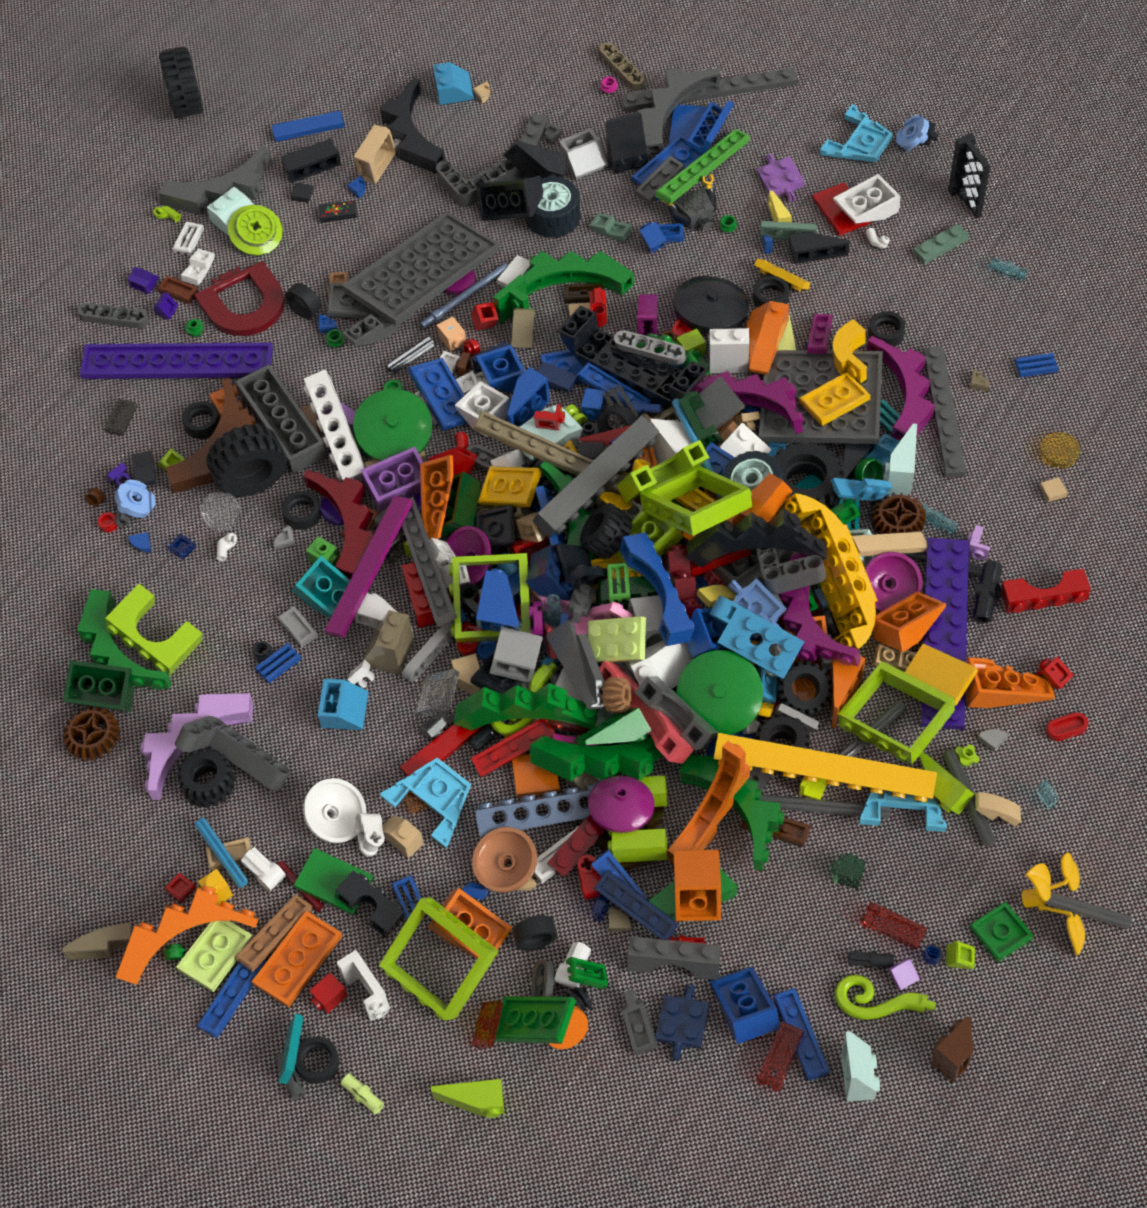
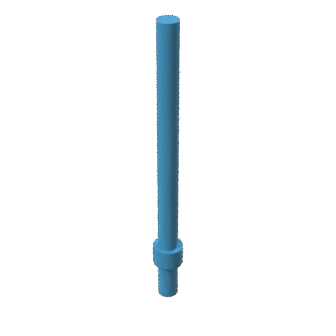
M674 399L672 404L691 443L698 441L699 439L679 399ZM709 459L702 464L704 468L715 472ZM717 494L719 499L723 498V496Z

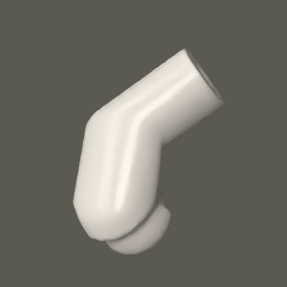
M229 533L218 541L217 560L225 561L227 559V551L237 541V536L234 533Z

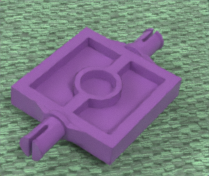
M772 154L766 155L765 159L769 164L757 168V174L768 194L769 191H774L777 196L786 195L789 202H792V200L794 202L796 196L793 191L805 186V182L792 158L789 156L775 161Z

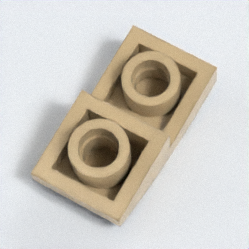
M879 644L876 647L873 665L878 666L883 661L905 672L916 653L909 650L901 652Z
M977 792L975 794L976 810L981 815H985L991 820L999 816L1002 820L1009 822L1013 826L1021 822L1020 806L1016 803L989 793Z

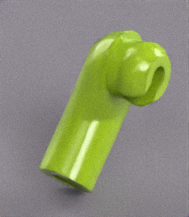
M169 206L156 207L153 210L154 216L158 219L171 218L175 222L181 219V214Z

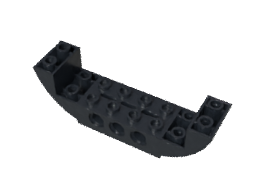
M581 305L558 329V333L568 350L583 366L590 362L650 399L651 404L672 407V401L674 399H681L684 394L690 392L708 370V368L692 360L684 370H681L667 362L618 349L615 345L614 336L598 328L596 313Z

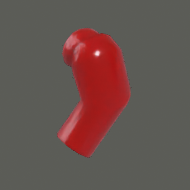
M457 432L454 436L457 446L454 448L463 447L467 449L469 447L467 434L465 432Z

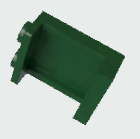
M690 391L684 394L679 401L704 448L706 449L711 442L715 445L723 443L724 441L715 425L713 424L704 429L696 414L697 409L705 406L698 392Z

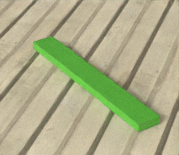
M734 129L658 189L655 197L668 204H672L697 184L703 176H707L747 144L750 136Z

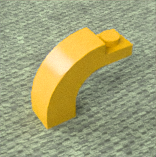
M853 319L843 325L834 337L833 363L840 375L848 372L859 383L867 380V366L856 358L852 352L866 343V330Z

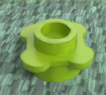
M967 745V747L958 746L955 749V753L962 766H970L973 763L977 764L980 760L979 756L975 753L973 745Z

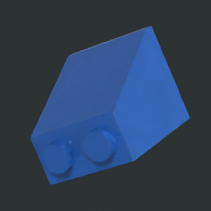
M491 569V571L486 570L476 616L479 629L500 632L501 627L520 631L508 577L502 570Z

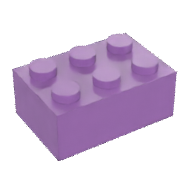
M415 447L361 470L362 481L379 513L387 510L394 496L414 498V495L421 493L420 463L424 462Z

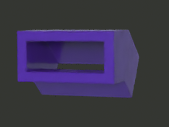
M134 266L127 281L130 287L149 294L155 287L159 276Z

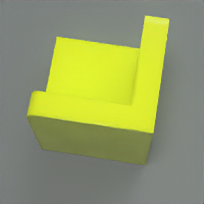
M804 776L800 784L799 795L821 800L827 786L826 780L818 779L817 782L804 780Z

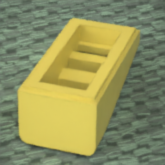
M769 191L768 206L773 221L792 223V216L774 191Z

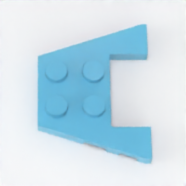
M852 104L845 113L844 120L855 123L858 127L845 145L827 139L820 149V155L877 162L892 140L893 134L878 122L874 123L871 121L866 113L859 112L857 107Z
M436 758L407 778L400 780L391 788L381 792L380 797L396 808L409 791L444 818L431 834V837L446 849L471 784L439 758Z
M883 790V794L870 793L859 824L879 826L881 821L880 806L924 810L925 830L946 832L947 829L946 821H943L940 806L936 803L934 796L933 799L927 798V802L913 800L914 796L905 794V798L892 796V792Z

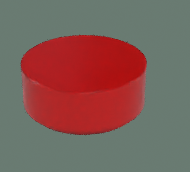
M103 513L97 520L98 526L103 532H112L118 527L115 523L116 515L114 513Z

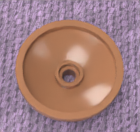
M502 827L487 833L477 844L472 858L473 871L478 881L487 889L498 893L512 892L524 886L534 874L537 866V851L533 841L523 831L512 827ZM512 861V865L506 867L507 862Z

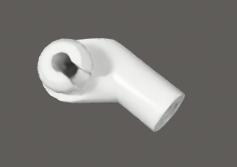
M873 228L865 231L870 245L880 249L888 246L887 244H889L890 240L887 236L878 238Z

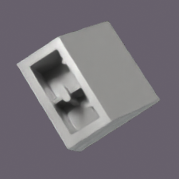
M592 128L559 141L560 153L567 155L566 166L575 179L608 167L600 140Z
M501 627L490 673L530 683L543 637Z

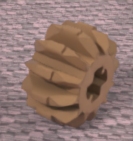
M624 677L608 678L607 681H604V688H602L603 706L610 713L627 712L631 707V695L633 694L628 679H624Z

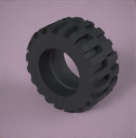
M183 46L161 51L158 55L174 117L179 119L201 114L204 108L189 49Z
M247 424L241 428L235 427L232 431L225 432L221 438L218 437L215 440L214 445H211L206 458L207 468L217 488L231 497L238 496L240 498L246 495L253 496L255 493H261L267 487L273 486L274 482L281 478V473H284L287 464L286 454L276 434L269 428L258 424H253V426Z
M797 442V445H787L785 450L782 448L773 456L781 466L787 485L793 491L789 497L795 493L806 495L819 501L828 509L836 507L837 503L840 502L841 497H838L834 492L831 480L833 478L844 479V469L839 458L835 457V453L831 450L827 451L826 447L822 445L816 446L812 442H809V444ZM808 473L818 477L822 484L812 489H800L790 484L787 479L795 474Z

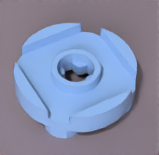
M914 115L905 121V127L903 130L899 129L896 136V142L905 151H910L919 143L923 144L927 140L929 122L920 115Z
M128 480L121 484L115 492V500L118 504L117 509L119 512L132 517L145 518L155 506L154 494L152 491L149 493L144 483L137 480Z

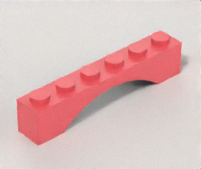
M604 661L599 667L604 681L612 677L628 679L631 685V692L633 693L631 695L632 702H630V708H639L651 728L649 733L655 743V747L668 761L683 764L694 748L680 736V730L667 716L649 707L635 694L639 685L619 664Z

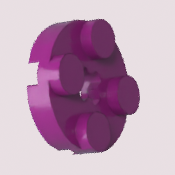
M534 601L533 605L529 606V619H534V626L530 627V634L540 636L544 633L543 609H538V606H542V601Z

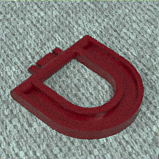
M260 261L242 271L239 267L234 268L235 273L230 270L218 276L220 281L214 278L212 279L213 285L193 294L210 322L221 332L233 336H250L265 331L280 318L285 305L281 285L264 261ZM250 278L264 298L262 305L256 311L246 315L230 312L217 293Z

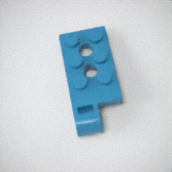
M720 595L709 613L716 620L727 624L717 642L718 644L743 656L750 662L781 679L785 678L805 642ZM759 634L762 637V643L758 646L751 644V635ZM773 644L779 645L781 654L772 656L769 653V647Z

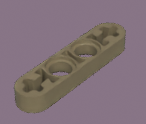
M605 42L600 45V57L629 88L635 91L641 90L644 87V76L614 44ZM616 59L621 60L619 63H614L613 61ZM624 70H630L631 72H630V73H623L622 71H624Z

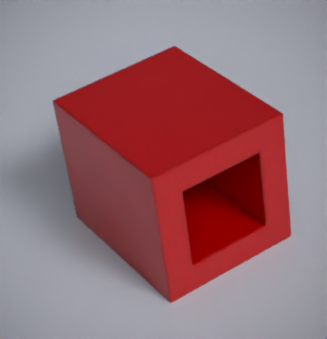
M494 302L475 305L470 313L475 331L492 328L499 320Z
M331 973L309 990L312 996L311 1003L317 1010L323 1009L327 1014L348 996L345 987Z

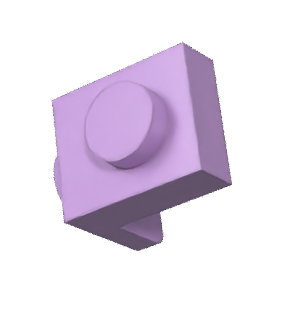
M976 525L974 532H969L967 538L969 540V556L976 560L987 561L990 547L979 544L984 527Z

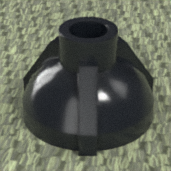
M828 607L821 612L820 616H825L827 635L830 634L831 638L839 636V633Z

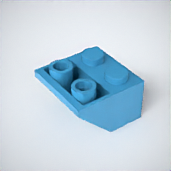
M324 679L318 710L321 728L363 730L369 692L346 680Z

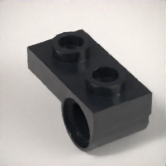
M465 584L460 587L461 609L468 613L467 615L473 623H476L479 607L477 604L479 601L477 588L472 584Z

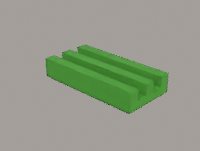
M607 564L610 603L617 599L618 602H622V599L630 601L629 570L627 564ZM620 568H624L626 593H622ZM612 569H616L617 594H613Z

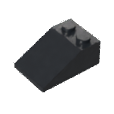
M641 113L606 120L607 160L613 174L645 166L648 160Z
M517 140L503 154L506 159L528 177L562 178L565 175L566 154Z

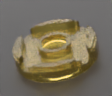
M1064 432L1048 434L1043 438L1040 445V456L1044 462L1053 467L1055 465L1061 466L1060 468L1072 466L1077 462L1081 451L1077 439Z

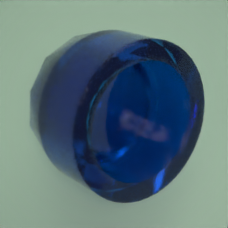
M928 945L923 952L924 962L928 965L939 963L942 957L941 949L935 945Z

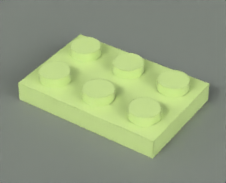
M638 616L588 621V640L597 663H603L604 661L645 660L646 617Z
M230 921L210 922L176 968L179 972L214 992L237 962L235 956L253 938V935Z

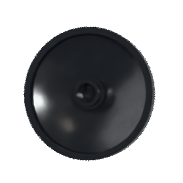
M700 276L683 282L676 289L673 309L678 319L694 330L697 329L700 332L709 333L710 329H736L741 326L748 315L749 301L744 291L733 282L714 276Z

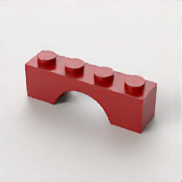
M1083 568L1064 571L1060 583L1049 589L1035 588L1023 578L1003 581L1001 597L1006 613H1020L1029 609L1039 610L1048 606H1062L1066 603L1084 602L1088 600L1091 588Z

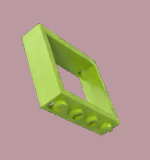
M701 466L692 468L640 493L643 512L692 536L753 507L750 488ZM698 487H703L723 496V498L694 512L671 502V500Z
M527 553L452 557V564H449V576H453V584H449L450 596H454L453 607L457 618L454 619L455 624H451V637L455 636L456 643L498 641L500 633L490 630L462 632L459 566L519 563L522 629L520 631L530 633L529 585L526 583L528 574Z
M881 661L838 713L839 726L844 731L857 735L862 741L872 743L879 750L894 755L899 761L912 765L955 711V698ZM883 682L939 711L910 748L854 718Z
M428 897L419 900L379 966L385 970L384 973L388 977L399 981L405 991L416 995L421 1004L432 1008L438 1018L451 1020L457 1018L499 951L433 898ZM425 914L429 915L479 955L448 1006L395 963Z

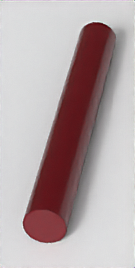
M284 861L278 862L277 865L284 871L286 878L294 886L298 877ZM298 890L317 912L323 909L324 905L317 898Z

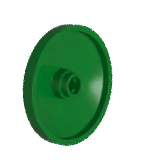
M400 389L382 390L365 399L357 409L353 423L354 435L360 449L367 456L378 462L413 447L421 454L431 439L432 419L427 406L416 395Z
M715 650L697 656L685 667L678 681L677 695L718 733L734 735L746 729L757 717L763 702V686L757 670L746 658L731 651Z

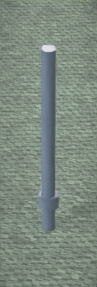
M506 263L502 264L440 309L433 310L430 316L419 323L421 328L424 329L433 322L441 320L444 314L500 276L508 265Z

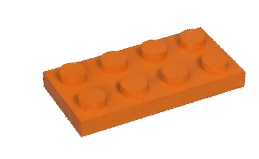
M305 911L251 981L252 984L289 1008L343 937L342 932L310 912Z

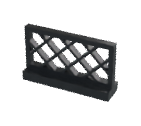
M971 133L956 139L948 192L951 196L958 194L975 217L978 218L982 216L990 164L976 148V137Z

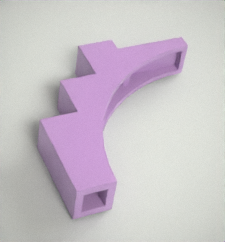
M250 693L199 695V703L195 705V713L172 714V722L168 724V733H145V740L141 742V753L146 757L147 771L149 773V779L145 781V790L149 793L152 800H161L165 780L174 763L184 752L175 746V741L182 726L185 723L206 716L217 717L227 725L252 722L253 701Z

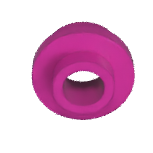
M605 77L600 84V88L605 93H613L617 90L618 83L613 77Z

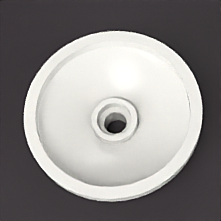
M336 778L325 779L315 784L307 793L303 804V814L307 826L315 836L329 843H343L354 838L357 835L355 830L356 815L358 813H367L365 801L361 793L349 782ZM327 811L332 813V818L327 815Z

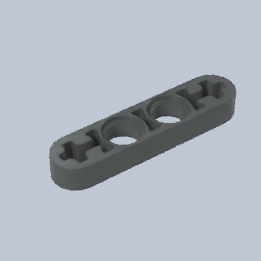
M83 303L77 310L80 319L85 322L138 329L144 328L149 324L147 312L141 309ZM103 312H109L105 317L100 316ZM122 314L127 315L124 319H118V316Z

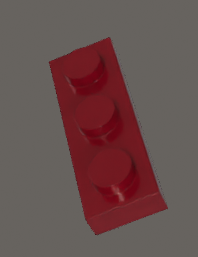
M589 815L547 862V865L564 878L576 865L579 858L590 849L606 829L599 826Z

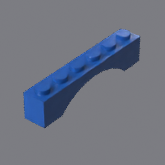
M646 532L624 536L620 552L625 563L651 583L661 601L662 620L659 632L665 645L671 646L690 642L694 632V623L689 619L686 607L681 603L678 591L673 587L669 573L665 571L662 559L654 549L653 541L649 539Z

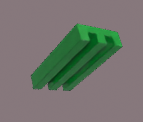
M574 957L566 959V964L570 965L567 968V972L571 973L568 977L569 981L600 989L608 986L605 965Z

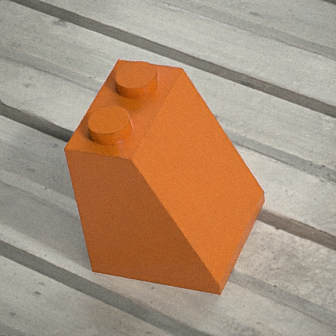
M719 850L674 851L676 921L721 920Z

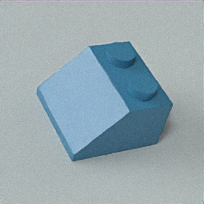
M451 62L433 65L440 105L474 100L469 72Z

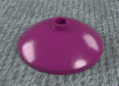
M460 527L447 540L456 557L491 555L488 537L477 527ZM489 564L467 565L466 568L470 582L466 584L474 585L479 582L485 575Z
M882 553L870 560L865 567L878 600L875 602V608L880 612L917 591L922 592L923 580L918 566L911 558L902 553ZM886 580L891 584L889 588L885 586Z
M613 776L600 781L594 786L588 798V809L592 819L602 828L618 833L632 832L643 827L651 819L654 812V797L650 789L640 780L629 776Z

